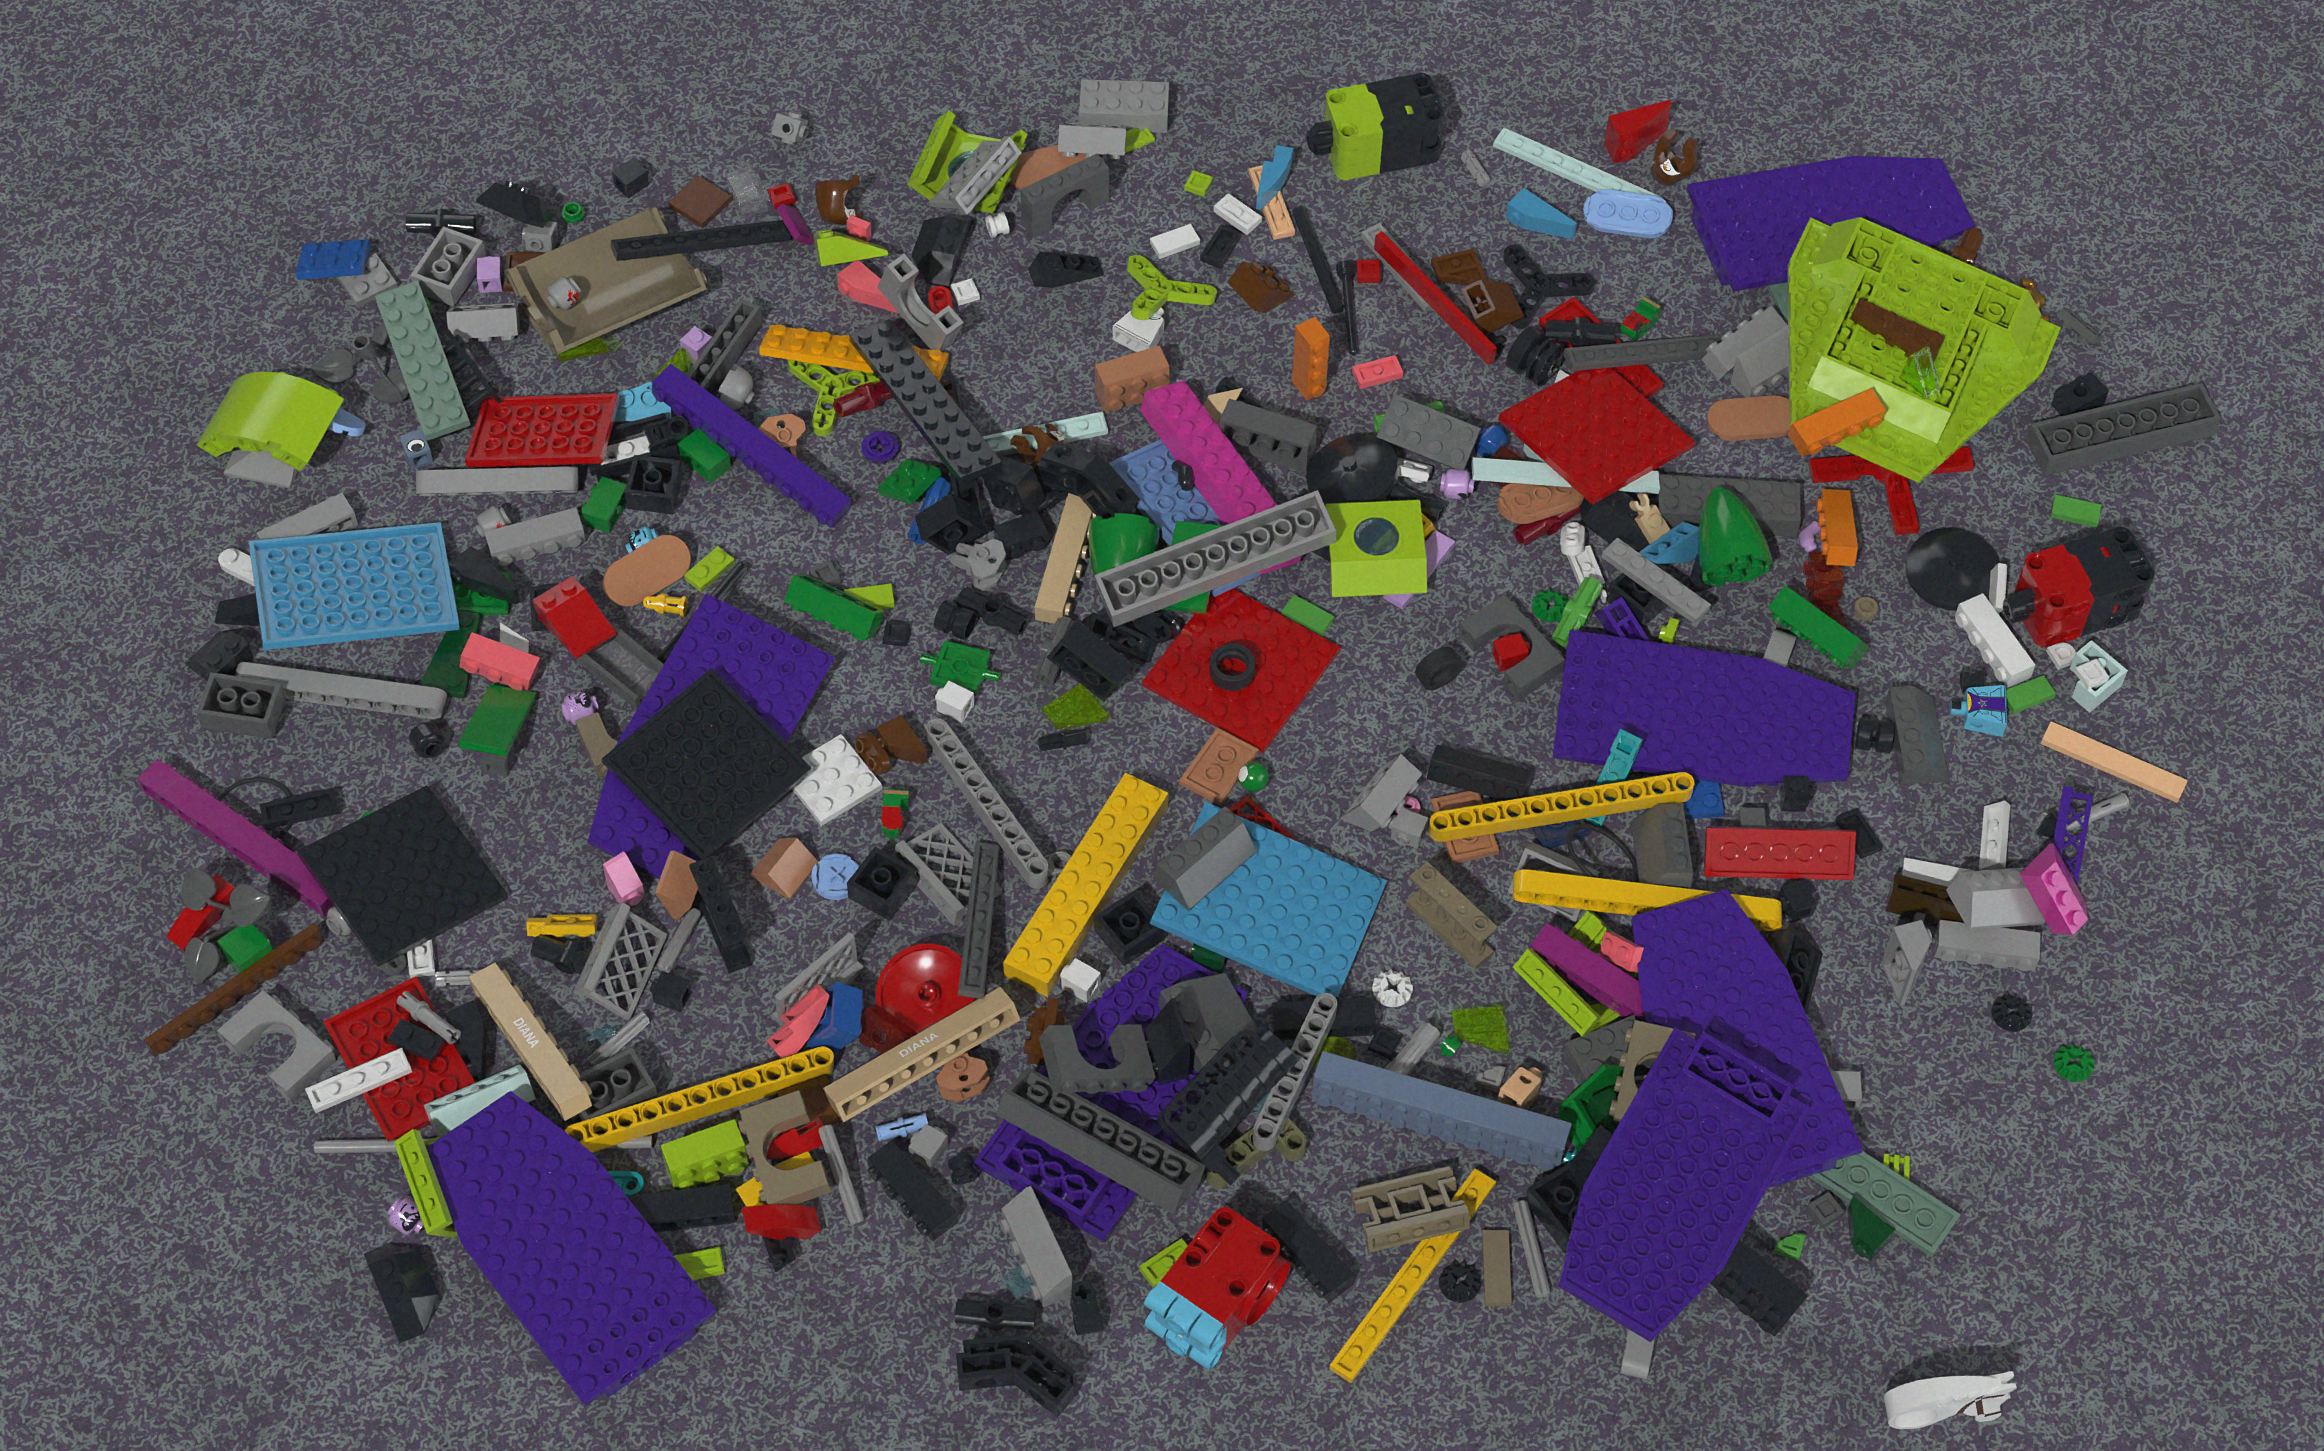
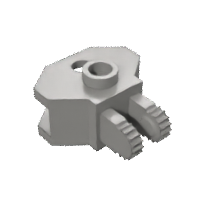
M992 539L980 545L975 543L974 547L959 543L956 551L965 557L953 554L950 562L956 567L966 570V575L971 576L975 589L985 591L996 586L1006 569V553L1002 542Z

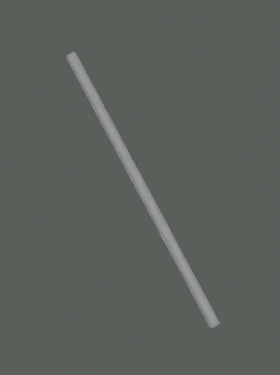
M646 1135L605 1149L653 1148V1136ZM386 1139L315 1140L314 1151L315 1153L397 1152L394 1141L397 1139L389 1142Z

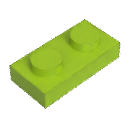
M717 546L684 574V578L702 593L735 564V560Z
M1182 1238L1139 1266V1271L1152 1288L1161 1281L1188 1246Z

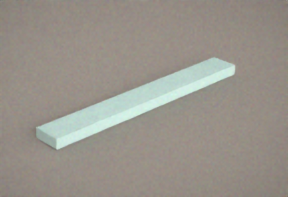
M1506 128L1502 129L1493 143L1495 148L1595 192L1602 189H1611L1659 196Z
M1475 457L1472 459L1473 480L1572 487L1547 463ZM1651 471L1619 489V491L1659 494V472Z

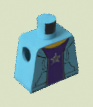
M2005 685L1968 688L1966 689L1963 701H1950L1949 713L1950 715H1962L1965 729L2003 737L2007 726Z

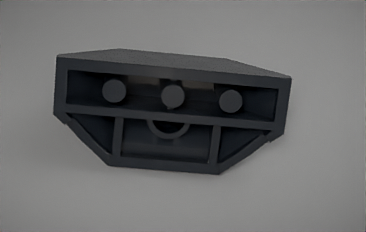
M506 180L505 184L495 182L477 198L476 203L528 225L544 228L552 219L553 214L538 196L530 193L531 189L518 186L519 184Z
M948 214L924 220L911 256L927 284L944 286L949 289L970 232L973 218Z
M1618 490L1593 505L1585 498L1580 505L1581 523L1607 543L1611 544L1618 538L1637 552L1650 545L1635 520L1639 515L1638 512L1633 511L1630 507L1629 502L1635 500L1625 492Z
M388 1243L364 1253L399 1343L424 1334L438 1302L439 1294L421 1251Z

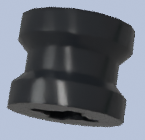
M1975 669L1974 672L1961 670L1960 687L1963 694H1965L1968 688L1985 686L1982 669Z
M961 1154L948 1160V1167L952 1170L951 1180L953 1184H966L977 1178L976 1170L972 1168L974 1161L971 1155Z

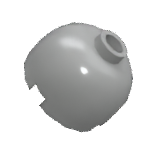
M734 363L733 370L730 369L717 396H720L719 400L732 410L739 409L744 403L749 405L755 394L751 391L753 379L749 372Z

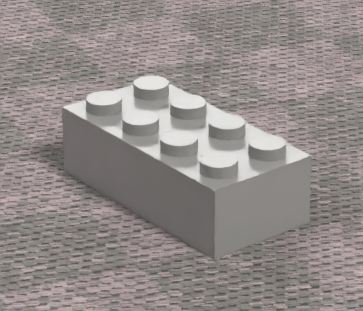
M1081 79L1079 123L1126 126V131L1132 128H1140V131H1144V128H1147L1150 132L1167 133L1169 82Z

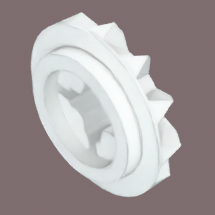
M1390 969L1388 972H1381L1374 979L1372 991L1376 1000L1388 1007H1398L1409 1001L1412 996L1413 985L1410 982V977H1406L1402 971L1395 972ZM1388 982L1392 985L1397 984V991L1393 989L1387 990Z

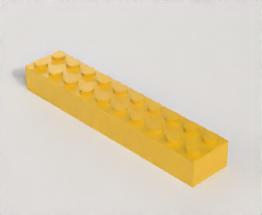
M1127 773L1123 775L1004 960L1005 977L1046 997L1050 995L1060 979L1063 968L1067 964L1069 965L1092 929L1094 916L1104 910L1168 809V792Z

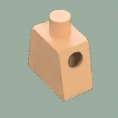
M1519 1067L1501 1087L1497 1102L1528 1110L1537 1098L1543 1077L1541 1071L1535 1067H1531L1529 1070Z

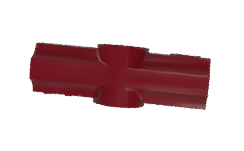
M879 380L859 385L854 388V391L834 398L833 407L839 417H846L860 410L865 411L881 405L880 402L893 397Z
M1578 506L1573 510L1532 523L1519 524L1513 528L1516 541L1520 545L1526 546L1544 534L1551 536L1560 529L1564 522L1578 515L1581 507Z

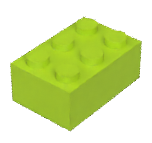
M735 1119L660 1145L665 1168L674 1191L684 1190L687 1187L698 1186L704 1183L712 1184L717 1182L720 1177L729 1174L737 1175L746 1168H749L745 1144Z

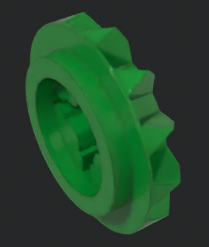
M1549 588L1543 592L1539 590L1532 600L1533 613L1537 618L1545 622L1561 621L1562 613L1568 603L1566 594L1562 595L1559 590L1550 591ZM1554 600L1555 604L1547 610V603Z
M2070 1043L2067 1046H2061L2054 1055L2053 1065L2056 1072L2068 1081H2084L2091 1076L2094 1070L2095 1060L2092 1059L2090 1051L2083 1049L2082 1045L2074 1046ZM2081 1058L2078 1066L2076 1064L2068 1065L2070 1059Z

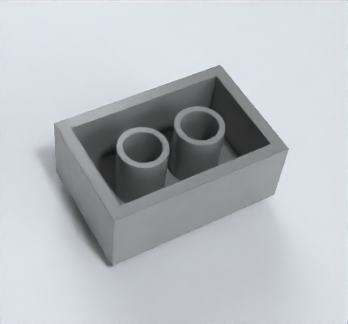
M443 227L410 275L411 281L415 282L418 280L424 296L455 307L477 273V258L487 257L484 242Z

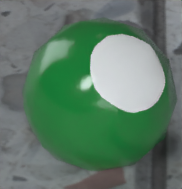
M1252 761L1246 763L1240 769L1238 775L1239 783L1249 792L1261 791L1268 784V771L1259 762Z

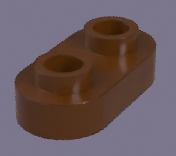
M872 732L859 734L855 741V749L868 769L874 775L886 774L890 769V759L876 736Z

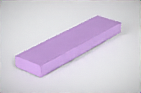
M1436 530L1425 542L1427 579L1455 545L1454 540ZM1416 593L1383 595V598L1403 610Z

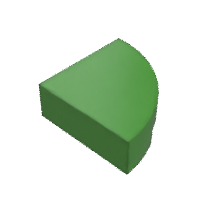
M1795 1233L1792 1236L1785 1237L1776 1244L1773 1253L1799 1261L1806 1235Z

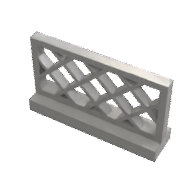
M1004 136L1000 142L983 141L929 201L930 205L940 208H956L961 214L967 215L1020 156L1021 151L1010 136Z
M942 823L907 843L902 840L895 844L894 857L916 869L917 886L953 926L960 923L962 917L967 914L968 905L963 906L958 900V895L969 897V890L959 889L960 881L969 883L971 881V876L961 875L962 867L972 869L973 857ZM940 833L946 839V844L931 842V838ZM916 846L927 847L926 855L917 854L912 848ZM930 848L945 850L944 857L930 856ZM947 851L958 852L961 855V860L946 858ZM928 862L942 864V871L931 870L927 866ZM945 865L960 867L959 874L944 872ZM943 879L958 881L957 888L946 887L942 883ZM997 883L995 897L1002 893V888Z
M621 902L610 909L573 993L579 997L587 996L621 1018L629 1020L668 934L630 912V906ZM627 919L635 924L637 933L628 935L625 927ZM651 933L658 938L655 946L648 947L644 934ZM639 936L643 949L634 952L629 938ZM624 940L628 953L619 956L616 943L617 941ZM644 953L647 964L639 969L635 955ZM629 957L633 971L624 973L620 959ZM614 961L618 975L609 977L606 965L608 962ZM635 974L638 984L636 988L630 990L626 976ZM620 978L624 992L615 994L610 980ZM599 983H605L609 996L602 997L595 993ZM626 996L628 1002L626 1011L619 1007L616 997Z
M850 932L775 995L777 1011L772 1016L780 1026L785 1025L780 1016L817 984L824 990L835 982L848 985L864 971V966L857 961L855 937Z

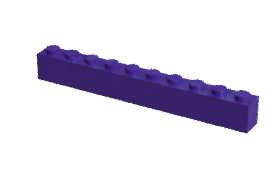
M671 363L652 381V394L656 400L664 402L671 407V410L676 415L687 419L693 428L703 431L712 442L720 444L729 455L736 456L749 470H754L760 474L766 483L773 484L782 495L793 499L802 510L809 511L822 525L833 528L849 512L851 499Z

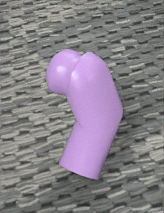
M1813 521L1799 534L1800 545L1808 553L1817 548L1814 536L1819 532L1820 526L1817 525L1816 521Z

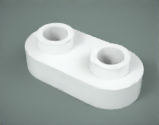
M1570 522L1561 529L1560 546L1563 554L1574 556L1584 551V526L1577 522Z

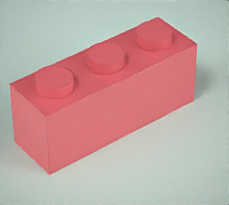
M472 632L461 654L460 668H463L468 673H476L487 677L490 681L509 685L512 689L528 691L538 671L540 657Z

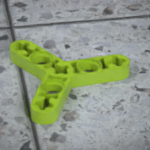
M1132 255L1128 258L1127 271L1145 288L1132 303L1131 315L1134 318L1148 320L1167 301L1199 305H1212L1215 303L1217 290L1213 286L1167 280L1145 257Z
M788 360L790 372L819 392L812 418V429L818 436L829 435L834 428L837 417L834 407L830 410H824L821 408L822 405L826 403L833 405L834 398L854 391L855 387L879 381V378L873 376L875 373L853 370L833 375L819 364ZM819 373L822 377L818 380H813L810 378V375ZM852 379H858L861 381V383L856 386H852L848 382ZM832 386H836V388L833 389V396H831L829 393V389H831ZM824 417L826 419V424H824L823 427H819V425L822 424Z

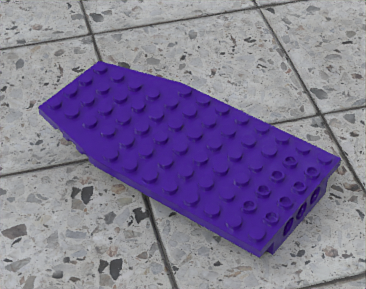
M1849 156L1688 184L1686 189L1694 205L1691 215L1692 223L1721 286L1730 285L1733 292L1788 282V263L1810 218L1832 226L1833 223L1862 217L1923 245L1932 246V248L1939 246L1942 241L1947 239L1950 241L1962 236L1965 229L1974 228L1975 226L1940 158Z
M706 593L616 746L710 668L788 743L835 661V656ZM608 769L589 834L588 844L613 857L624 851L633 867L659 880L670 851H676L695 861H699Z
M1570 630L1561 683L1552 758L1605 766L1619 730L1623 729L1643 739L1631 769L1635 771L1662 775L1686 772L1695 780L1741 787H1756V784L1776 786L1778 783L1783 782V776H1808V781H1814L1815 783L1847 781L1856 693L1762 658Z
M1725 889L1632 916L1633 941L1644 948L1641 961L1637 963L1639 992L1642 1003L1641 1009L1644 1021L1650 1024L1695 1033L1696 1040L1699 1039L1703 1032L1707 1033L1793 1084L1794 1087L1789 1095L1810 1107L1807 1116L1767 1188L1834 1169L1837 1160L1862 1153L1863 1148L1787 968L1729 891Z
M1161 944L1143 959L1137 968L1131 973L1125 974L1119 983L1113 988H1108L1102 993L1101 998L1096 1002L1093 1001L1085 1008L1072 1026L1079 1053L1085 1061L1096 1068H1115V1060L1109 1037L1117 1025H1141L1145 1037V1029L1161 1011L1158 1005L1160 991L1182 981L1217 974ZM1231 983L1245 1005L1248 992ZM1189 1060V1078L1159 1085L1157 1078H1155L1148 1089L1140 1093L1133 1091H1121L1119 1093L1104 1091L1093 1094L1087 1092L1074 1093L1172 1147L1175 1142L1160 1129L1157 1124V1116L1197 1073ZM1044 1064L1039 1073L1049 1078L1046 1064ZM1186 1094L1187 1103L1193 1105V1097L1190 1094ZM1177 1110L1176 1112H1173L1172 1114H1170V1115H1171V1118L1169 1119L1170 1122H1174V1121H1173L1174 1117H1175L1178 1113L1181 1114L1182 1112L1179 1111V1110ZM1005 1119L974 1160L975 1167L1019 1193L1026 1187L1031 1186L1041 1206L1104 1243L1138 1196L1134 1191L1118 1184L1102 1173L1096 1172L1093 1168L1073 1159L1068 1154L1030 1135L1025 1130L1007 1122Z
M1674 1028L1581 1189L1557 1286L1647 1341L1652 1342L1714 1280L1727 1263L1810 1110L1809 1106L1789 1095L1794 1085L1705 1032L1696 1040L1681 1030Z
M511 1090L426 1147L462 1247L584 1407L603 1394L608 1398L693 1338L695 1336V1328L716 1314V1309L595 1155Z

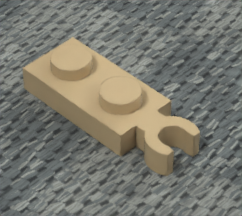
M1638 494L1640 505L1637 501H1631L1629 504L1633 511L1638 512L1639 515L1635 520L1647 541L1651 544L1670 531V528L1657 506L1649 505L1648 496L1646 494Z

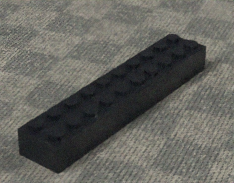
M1602 1125L1583 1144L1569 1166L1580 1179L1587 1180L1613 1135ZM1740 1239L1723 1270L1710 1283L1722 1297L1732 1301L1738 1306L1741 1313L1750 1316L1759 1324L1763 1331L1770 1333L1774 1337L1808 1297L1806 1293Z

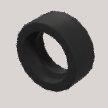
M1236 643L1224 644L1218 647L1212 653L1209 661L1210 678L1215 685L1228 691L1241 690L1247 687L1252 682L1255 674L1253 654L1245 646ZM1235 658L1246 664V671L1237 676H1229L1219 671L1218 664L1225 659Z
M1441 647L1432 651L1420 661L1416 667L1415 674L1425 689L1429 691L1437 690L1457 677L1462 670L1463 663L1453 648Z

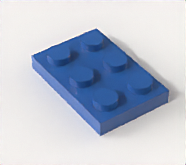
M354 239L351 241L303 244L295 271L297 280L363 275L371 248L369 239Z
M1662 774L1644 775V778L1661 776ZM1694 779L1692 796L1687 802L1683 803L1685 819L1723 817L1724 809L1719 783ZM1683 785L1677 786L1681 790L1688 789ZM1660 789L1653 790L1657 794L1663 793Z

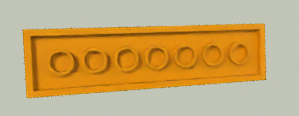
M780 324L770 325L759 347V355L874 373L849 341V335L839 336L828 332L808 331L805 328H789ZM911 346L937 380L940 381L948 363L949 353L941 352L937 349L927 350Z

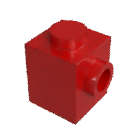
M1520 633L1508 634L1500 639L1493 640L1492 655L1500 672L1509 670L1526 659L1531 653L1528 642L1523 640Z

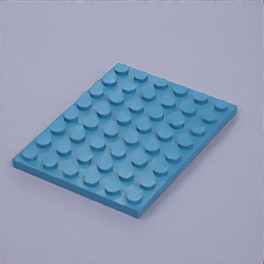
M441 522L249 541L263 650L459 630V620Z
M1205 802L1190 836L1219 812L1221 808ZM1237 816L1244 823L1257 850L1256 853L1189 912L1164 890L1150 924L1314 996H1318L1321 993H1330L1334 997H1338L1387 880Z

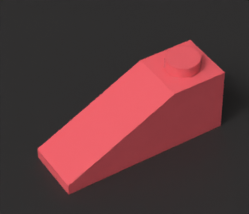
M859 260L854 261L837 274L838 289L843 295H848L857 302L899 313L877 288L881 279Z

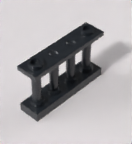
M449 329L445 331L452 341L443 348L446 357L456 349L463 356L450 366L452 375H455L467 365L473 370L471 375L456 385L459 394L463 393L478 380L485 387L463 404L466 413L490 395L498 404L502 402L497 395L500 390L492 380L488 382L464 349V346L467 344L459 334L454 336ZM465 428L456 430L455 432L459 434L463 430H465Z

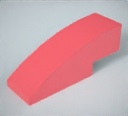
M819 984L780 1016L785 1025L766 1040L781 1058L795 1055L818 1025L829 999V994Z

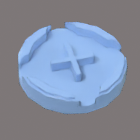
M835 853L826 855L813 867L811 874L813 888L826 899H845L848 897L847 882L859 868V865L845 854Z

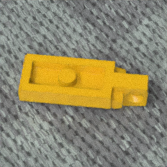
M596 914L547 915V918H528L526 923L527 936L536 937L540 934L553 935L555 937H562L566 934H577L581 937L590 936L591 934H596L598 916Z

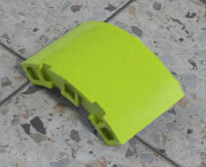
M285 372L248 373L233 382L198 441L197 446L214 457L232 451L234 447H239L242 451L259 453L260 450L272 453V458L301 471L309 462L344 398L340 397L333 389H326L305 379L288 375Z

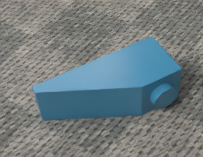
M1522 189L1507 203L1506 218L1512 224H1517L1526 230L1569 239L1575 237L1577 223L1527 189Z
M1683 521L1638 553L1656 564L1688 563L1699 553V527Z

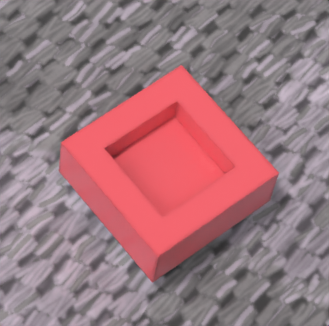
M850 215L846 221L848 235L868 242L872 237L871 223Z

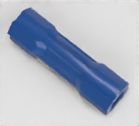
M939 477L927 489L926 498L919 513L941 500L944 496L949 495L951 484L946 479ZM914 519L908 532V538L918 544L927 543L920 538L916 519Z

